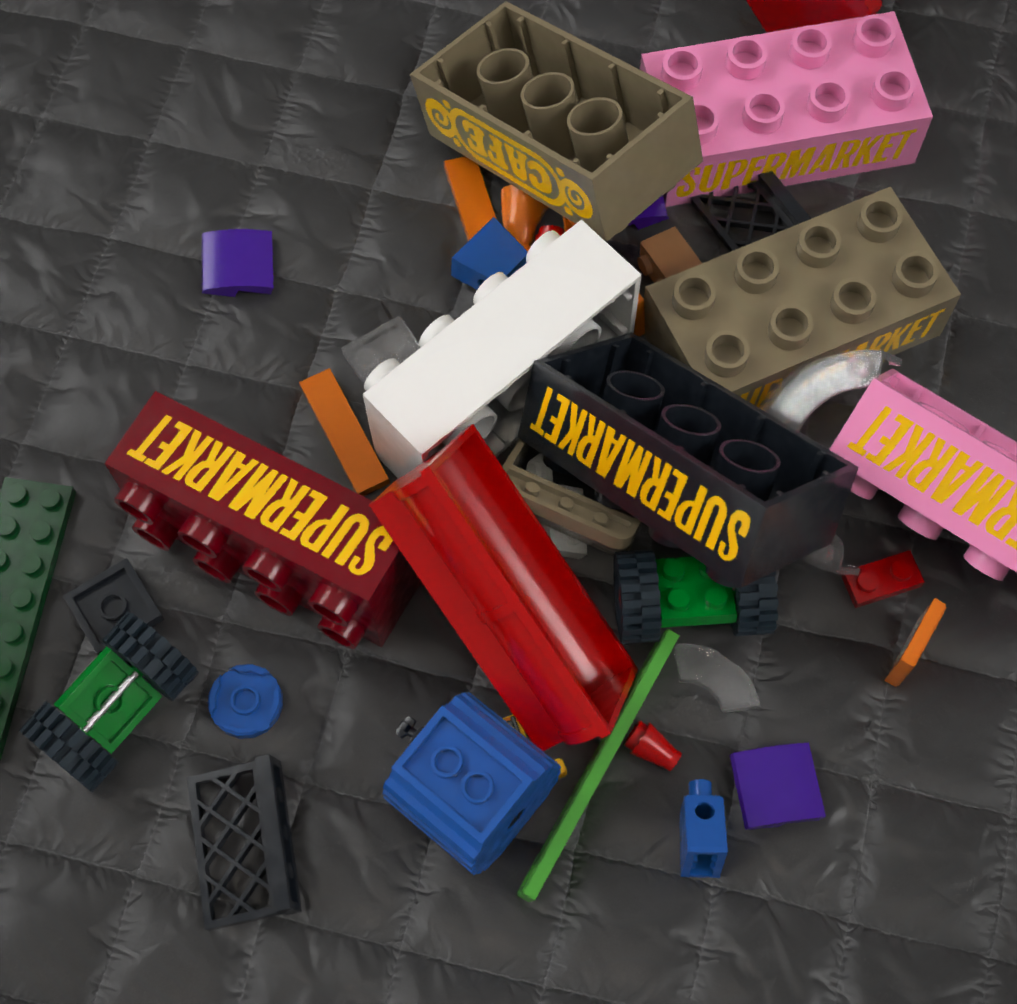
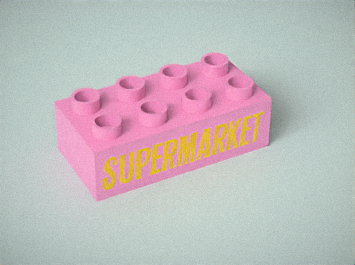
M895 11L641 54L640 70L692 96L696 112L703 162L682 178L671 191L663 194L666 207L691 203V197L701 194L709 195L710 192H714V196L718 197L732 196L735 186H738V194L755 192L753 189H748V183L758 181V174L773 171L784 186L914 164L933 118Z
M893 368L873 378L829 449L859 467L850 491L862 498L872 500L878 490H883L905 504L897 517L912 530L929 539L936 540L945 528L968 542L970 546L964 553L963 558L977 570L991 578L1003 581L1010 569L1017 572V442Z

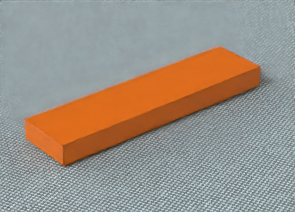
M326 369L300 381V388L354 491L365 496L390 484L384 468L331 369Z

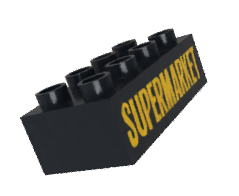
M632 332L535 360L518 432L519 439L543 454V462L548 468L559 473L574 475L595 490L594 496L599 503L612 509L625 510L649 526V535L656 542L672 548H681L706 565L705 571L713 581L731 588L745 587L830 545L859 468Z

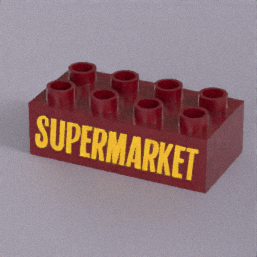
M157 391L152 394L105 462L106 467L121 489L114 498V501L121 509L137 519L132 529L142 539L165 551L170 550L176 539L194 548L198 552L192 559L193 562L201 570L222 582L230 583L237 572L259 583L254 592L256 597L282 614L292 616L300 604L321 615L322 619L317 628L331 640L349 649H356L362 638L382 648L421 583L415 571L370 508L369 504L372 500Z

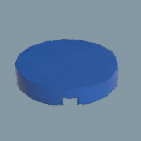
M253 664L236 665L230 668V671L222 676L220 675L214 681L208 694V710L214 723L225 734L239 739L255 738L268 732L278 721L283 709V693L272 674L265 668Z

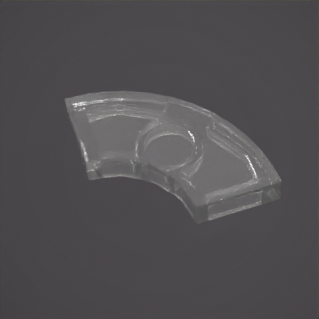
M688 643L675 644L673 649L679 683H694L707 689L718 701L722 713L759 709L761 705L755 687L739 665L736 666L729 659L719 654V651L706 646Z

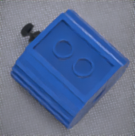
M463 692L462 695H456L447 705H442L425 727L416 730L414 728L416 720L412 717H407L400 722L396 734L401 739L407 735L411 739L407 749L391 767L392 772L384 782L382 794L389 804L466 870L476 875L480 874L483 870H487L501 856L548 797L559 779L561 766L472 693Z

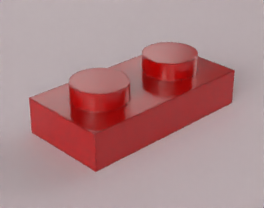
M910 550L844 571L841 575L855 608L920 588L925 583Z

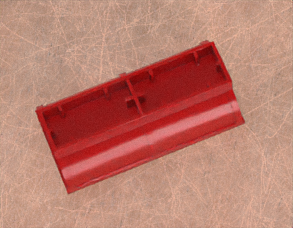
M471 424L448 445L433 454L415 469L394 481L369 506L532 743L544 752L561 742L567 745H576L597 736L602 739L612 733L638 667L474 424Z

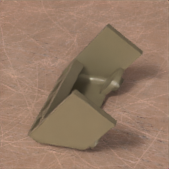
M519 439L502 467L538 521L547 527L610 555H614L615 552L629 551L643 522L522 469L521 467L524 464L529 445Z

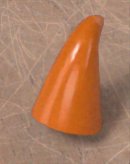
M508 185L501 189L503 226L528 252L533 243L537 225L541 222L549 207L515 186Z

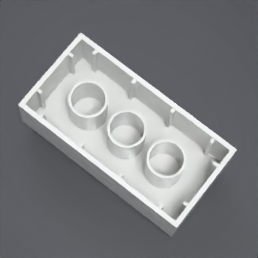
M583 220L577 222L561 236L554 230L544 233L529 249L526 255L527 263L509 278L503 272L490 276L476 291L473 298L475 305L456 320L450 315H443L437 318L423 332L419 341L420 349L401 364L394 358L387 359L369 374L364 384L366 392L362 395L374 450L379 460L399 479L448 445L471 424H474L495 457L500 455L519 439L518 432L534 361L631 332L634 333L642 274Z

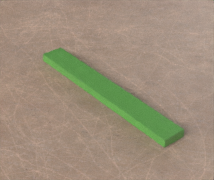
M670 629L665 630L660 635V641L654 643L631 685L612 733L601 739L518 889L517 896L525 901L532 902L536 900L680 635Z

